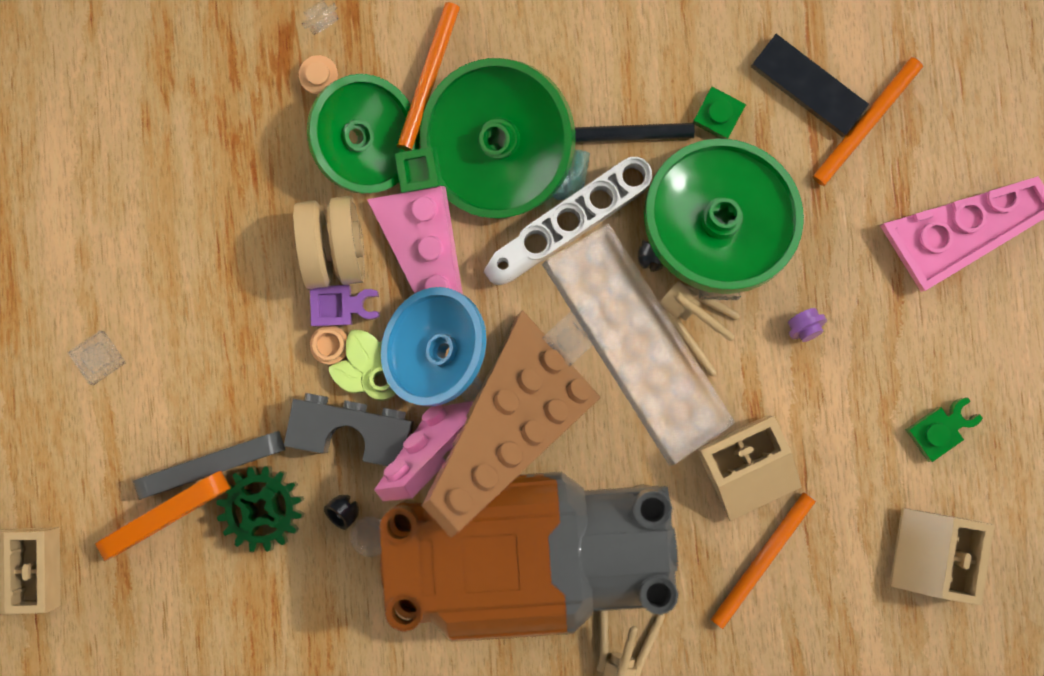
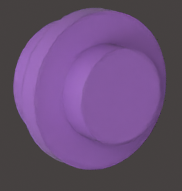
M816 308L807 309L788 321V325L791 328L789 335L792 339L801 338L802 342L810 341L824 332L822 326L827 322L824 314L819 315Z

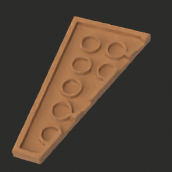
M523 310L515 317L509 335L503 341L498 351L499 355L493 367L488 371L466 416L467 420L462 430L457 434L452 444L453 448L446 462L441 466L422 505L451 538L601 398Z

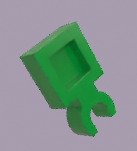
M969 398L955 400L951 404L948 414L945 413L942 407H937L905 429L928 462L935 461L964 441V438L958 431L960 428L975 427L982 421L983 418L980 414H975L967 420L962 417L961 410L971 402Z

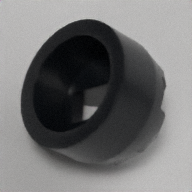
M642 240L637 257L640 266L646 269L650 265L651 272L662 269L664 265L657 258L649 241Z
M339 495L324 507V512L328 519L342 530H347L359 515L358 503L355 501L350 504L349 500L351 497L349 495Z

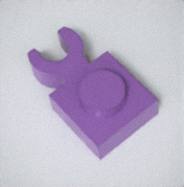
M350 285L311 289V326L352 325V314H359L368 320L377 319L380 317L379 312L366 311L364 309V301L369 297H379V292L373 289H365L358 293L357 296H351Z

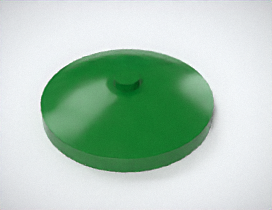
M480 59L467 63L451 72L431 94L424 109L420 125V149L437 147L443 186L446 187L448 201L461 210L480 217H512L524 214L542 205L559 189L565 180L575 152L576 133L574 120L563 93L540 70L526 63L511 59Z
M707 139L680 149L660 167L653 178L646 196L644 223L646 234L654 253L674 276L700 290L719 294H734L758 288L769 282L784 269L800 243L804 225V210L794 180L787 170L770 154L754 145L739 140Z

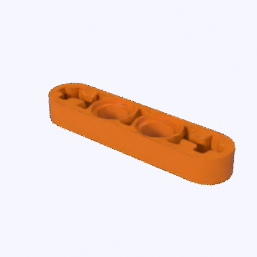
M218 471L99 540L95 545L103 560L107 561L231 489L222 471Z

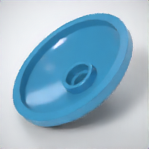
M445 287L424 289L406 299L390 318L382 339L381 364L384 376L391 389L403 400L425 407L443 405L461 395L476 378L485 356L486 329L480 311L468 297L458 291Z

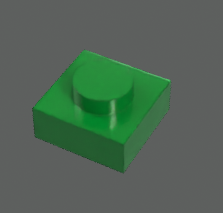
M711 87L692 123L721 139H728L746 104Z
M437 147L395 153L401 193L443 186Z

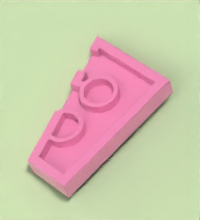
M474 401L432 406L423 414L421 423L414 433L404 441L403 449L396 459L386 467L383 478L374 489L382 501L413 498L431 480L445 463L443 456L453 448L452 444L457 434L462 430L467 420L466 416Z

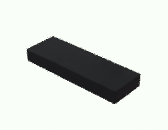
M778 34L774 35L751 65L752 69L842 137L848 133L869 105V103Z

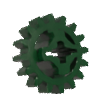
M267 465L264 466L261 474L258 473L255 466L248 467L247 478L240 472L233 474L236 485L229 484L231 489L225 492L228 494V497L217 500L216 504L225 507V513L217 516V521L228 522L229 526L223 531V534L226 536L235 533L237 535L234 543L235 546L239 547L248 541L249 551L255 552L259 548L260 543H263L264 549L268 552L274 549V539L279 544L284 545L288 542L285 534L286 531L293 534L298 532L299 528L293 523V520L304 517V512L296 510V504L304 501V496L293 495L292 491L298 486V483L286 484L284 480L287 472L280 471L276 476H272V466ZM254 482L267 483L258 493L245 489L246 486ZM280 494L284 497L286 512L280 508L278 499ZM264 500L266 501L264 509L269 513L257 517L255 515L257 508L253 505V502L257 503ZM236 505L241 510L243 519L241 523L236 515ZM265 524L277 529L273 533L266 535L254 534L261 525Z

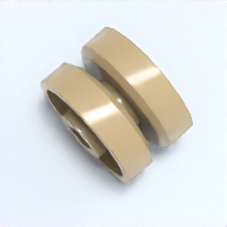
M353 197L331 198L327 207V223L324 211L316 200L295 203L293 221L296 251L306 289L329 287L333 277L332 262L336 276L343 285L363 283L365 279L364 241Z

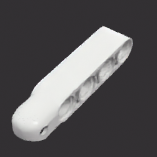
M629 157L527 225L517 238L496 251L484 270L490 282L494 285H503L513 281L642 195L652 179L650 165L642 158ZM629 168L637 169L642 173L643 183L639 186H629L624 182L622 173ZM603 190L610 195L611 205L605 209L596 208L591 204L590 195L594 191ZM564 212L574 213L579 219V226L572 231L562 230L557 223V218ZM532 234L542 235L547 241V247L543 252L531 253L524 245L526 238ZM501 262L509 264L505 270L499 269L498 265Z

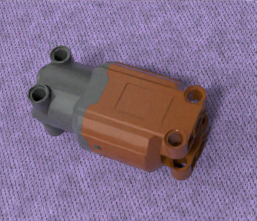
M563 472L519 474L452 538L422 506L423 503L412 500H405L397 504L384 514L380 522V572L384 589L385 616L389 625L397 631L407 632L416 628L420 623H432L451 642L567 635L576 632L593 615V612L646 608V610L653 614L662 615L670 612L678 602L675 576L678 566L675 529L672 527L671 522L672 506L667 486L641 484L630 488L584 491L581 485ZM397 514H402L409 518L412 525L410 530L404 529L398 524ZM403 599L413 602L416 608L407 607L403 603ZM396 611H397L398 614L401 615L402 617L408 618V619H410V620H405V619L400 618V617L396 614Z

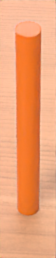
M446 2L397 143V147L402 150H412L417 137L424 109L430 98L460 7L454 3Z
M913 57L909 59L812 177L817 183L822 186L828 183L923 68V64Z
M804 492L801 494L710 619L717 626L724 629L816 502Z

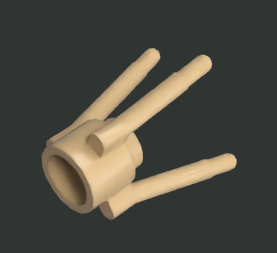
M679 280L659 303L666 310L662 317L673 325L710 376H715L716 370L681 323L679 317L686 321L694 314L717 333L732 341L735 337L734 334L698 306L702 302L735 320L739 319L740 315L728 306L703 294L695 287L686 286Z
M599 611L600 657L597 671L603 673V676H640L642 667L657 637L665 615L657 614L635 661V658L631 657L637 635V627H630L623 654L612 653L611 659H609L608 611Z

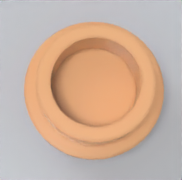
M322 55L307 58L299 69L300 83L306 91L314 95H318L327 85L338 79L336 65L331 59Z
M336 326L320 327L313 333L310 339V351L313 357L320 363L333 365L341 362L346 357V340L348 336L342 329Z

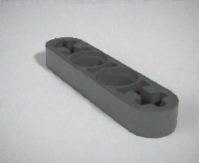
M280 431L144 476L134 480L133 483L138 498L141 500L206 478L218 471L223 472L286 449Z

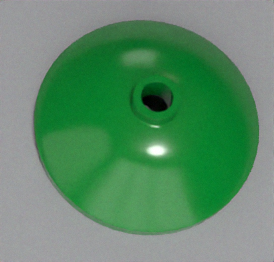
M352 74L342 77L327 85L318 94L308 116L307 140L314 162L332 183L344 190L360 194L381 192L399 183L395 153L405 152V150L397 147V143L411 105L405 95L387 80L369 74ZM350 131H354L357 135L356 144L352 143L349 139ZM419 131L412 150L419 149Z

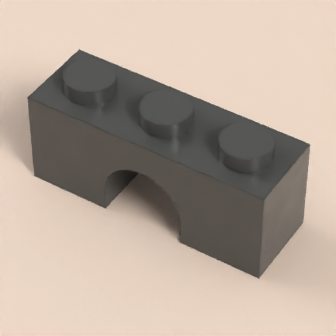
M305 393L304 400L293 399L284 446L322 454L328 453L331 438L335 431L343 426H351L362 434L365 441L362 461L388 466L396 459L403 449L404 441L412 434L414 421L406 420V412L383 408L382 415L366 412L367 404L344 400L343 407L328 405L329 397Z

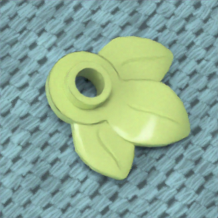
M351 330L346 340V356L348 360L335 363L329 367V372L334 382L348 393L365 392L375 400L384 401L394 397L396 393L388 383L382 387L374 384V378L378 374H384L381 364L382 340L379 342L373 335L362 330Z

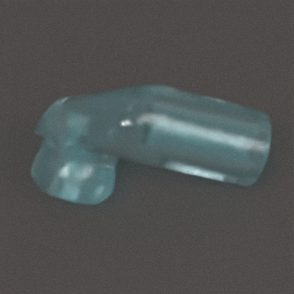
M575 150L569 172L559 189L551 196L556 200L567 199L584 187L590 158L589 152Z

